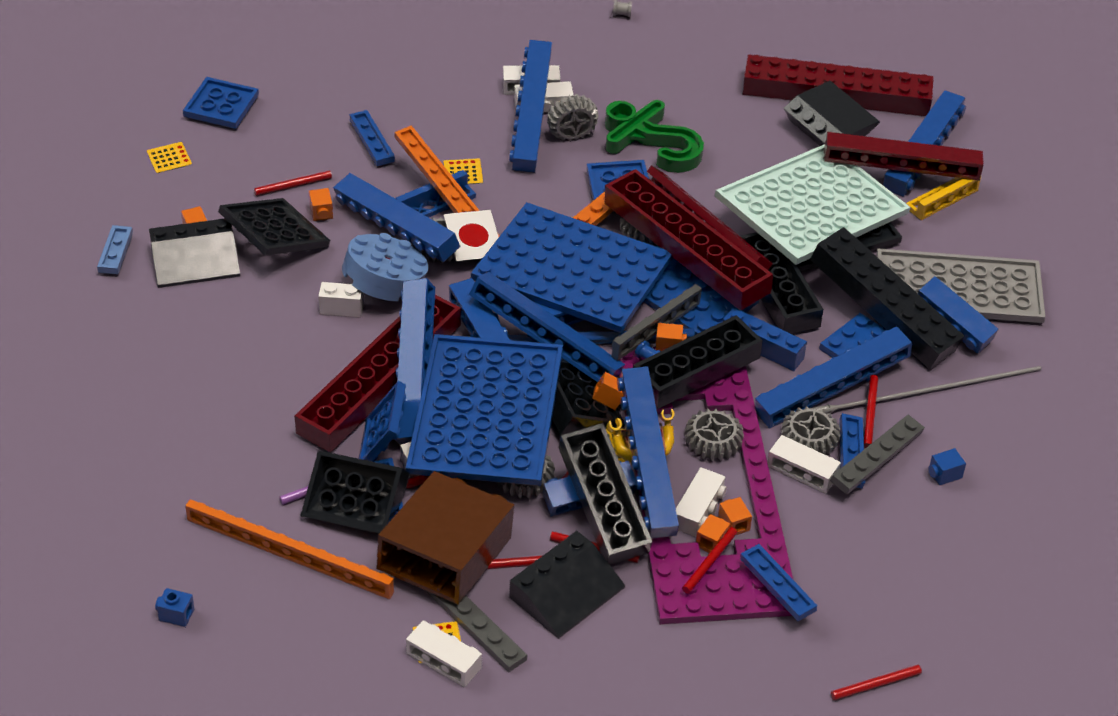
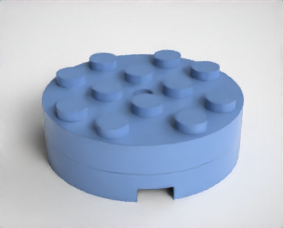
M381 233L380 235H358L353 238L348 245L342 264L344 277L349 275L354 280L352 286L367 295L388 301L399 300L404 281L423 279L428 271L427 259L416 248L411 246L409 241L393 238L387 233Z

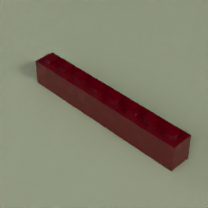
M827 132L824 145V161L972 180H980L984 166L983 151L834 132Z

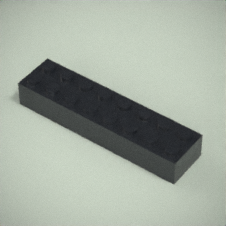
M845 227L817 244L810 260L886 330L897 326L912 342L911 353L927 368L932 369L956 351L964 335Z

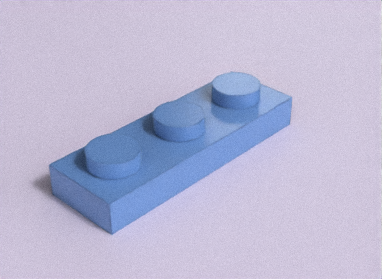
M112 225L97 266L98 273L119 274L133 235L132 227Z

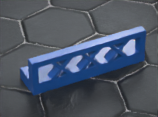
M464 170L452 174V177L467 193L468 197L471 200L476 198V193L468 185V174ZM431 183L396 197L400 202L428 218L450 209L446 202H440L443 198ZM425 206H434L432 209H423Z

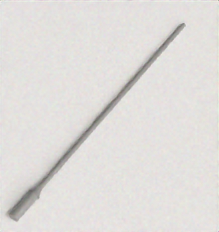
M1041 366L877 397L876 402L1041 370ZM868 399L841 405L827 404L816 407L818 411L824 409L825 414H828L838 409L867 404Z

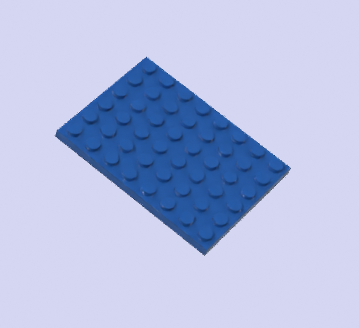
M526 202L471 272V278L476 281L477 277L490 272L533 302L622 333L673 257L665 249Z
M434 334L406 471L409 474L430 476L433 471H436L450 478L541 486L563 345Z

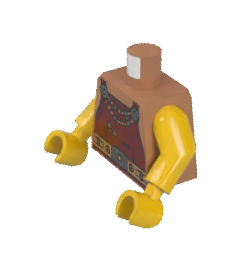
M664 409L660 414V418L664 422V426H662V423H659L665 456L670 454L674 444V429L671 426V421L675 414L673 409L670 411V418L664 416ZM616 418L617 428L612 427L611 421H609L606 426L607 430L613 433L612 440L617 455L623 460L629 461L632 465L634 453L628 446L630 431L625 429L619 432V429L622 427V421Z

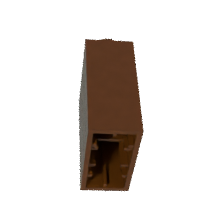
M433 471L379 533L376 569L459 604L511 539L515 504L508 502L500 495H491L469 486L459 478H450Z

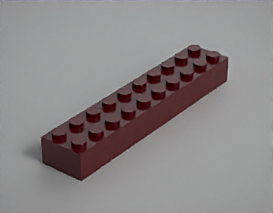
M748 54L742 95L792 101L797 95L830 80L866 110L926 117L931 108L933 76Z
M634 169L605 185L604 204L660 248L671 253L674 259L740 311L771 293L773 274L638 170Z
M435 295L433 338L434 334L451 335L461 326V307ZM400 316L294 416L296 434L331 453L367 418L398 381L396 369L399 364L397 350L400 347L398 331L401 328Z

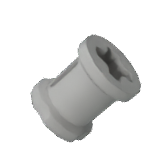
M614 0L613 16L619 14L627 15L631 18L632 1L624 3Z

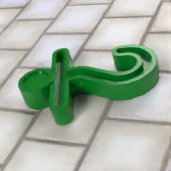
M661 100L651 101L638 112H636L635 107L631 103L626 101H614L606 108L605 127L609 133L606 136L605 149L609 153L615 154L620 152L634 140L645 145L663 146L657 152V167L668 172L681 173L698 167L702 162L704 142L699 134L689 128L657 124L664 118L665 104ZM666 147L681 148L683 150L675 151Z

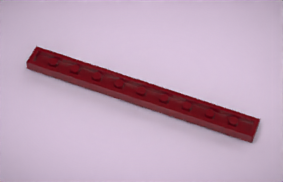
M652 165L649 167L647 172L653 176L651 178L653 182L659 186L663 185L662 189L670 195L673 193L672 197L679 203L683 202V206L691 212L694 211L696 216L705 220L709 226L717 230L726 239L769 270L773 263L664 172Z

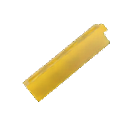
M954 178L906 204L911 207L910 212L923 220L977 192L980 180Z

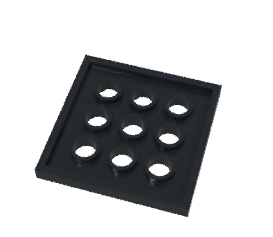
M284 198L220 205L218 210L227 222L232 224L238 232L245 236L265 256L329 247L331 241Z

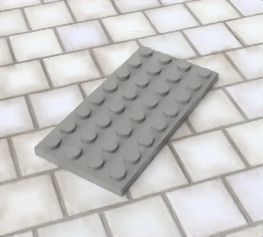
M877 249L876 256L917 293L936 276L986 319L1044 323L1045 321L1040 263L1038 260Z

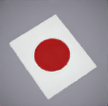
M491 210L444 214L447 228L455 232L461 246L454 252L456 261L482 259L499 238Z

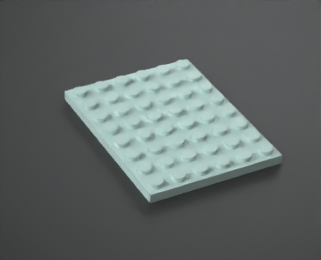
M824 145L719 188L715 191L714 195L795 265L810 259L819 242L843 227L853 236L858 237L908 214L911 208L858 165L824 161Z

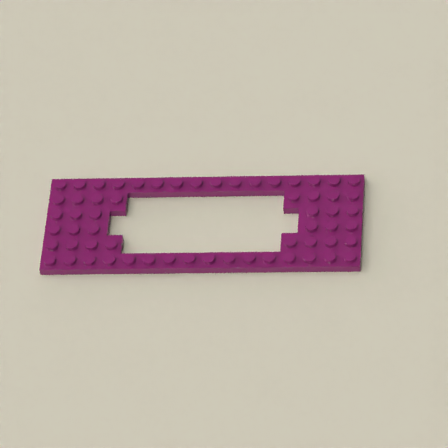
M636 349L620 359L625 364L623 369L633 368L634 364L643 360L642 358L635 357ZM746 366L675 401L704 399L706 409L708 408L710 411L715 409L717 411H732L733 417L739 418V424H742L744 434L740 450L759 539L734 540L735 554L720 555L693 590L687 594L682 590V587L707 556L700 555L698 542L671 544L670 537L651 538L653 543L648 557L660 624L792 616L740 560L742 552L760 544L793 579ZM672 402L656 409L657 415H660L663 409L664 414H670L671 409H673ZM634 470L635 477H636V476H638L637 470ZM637 490V491H638V497H640V496H641V490ZM641 510L642 518L645 517L644 510Z

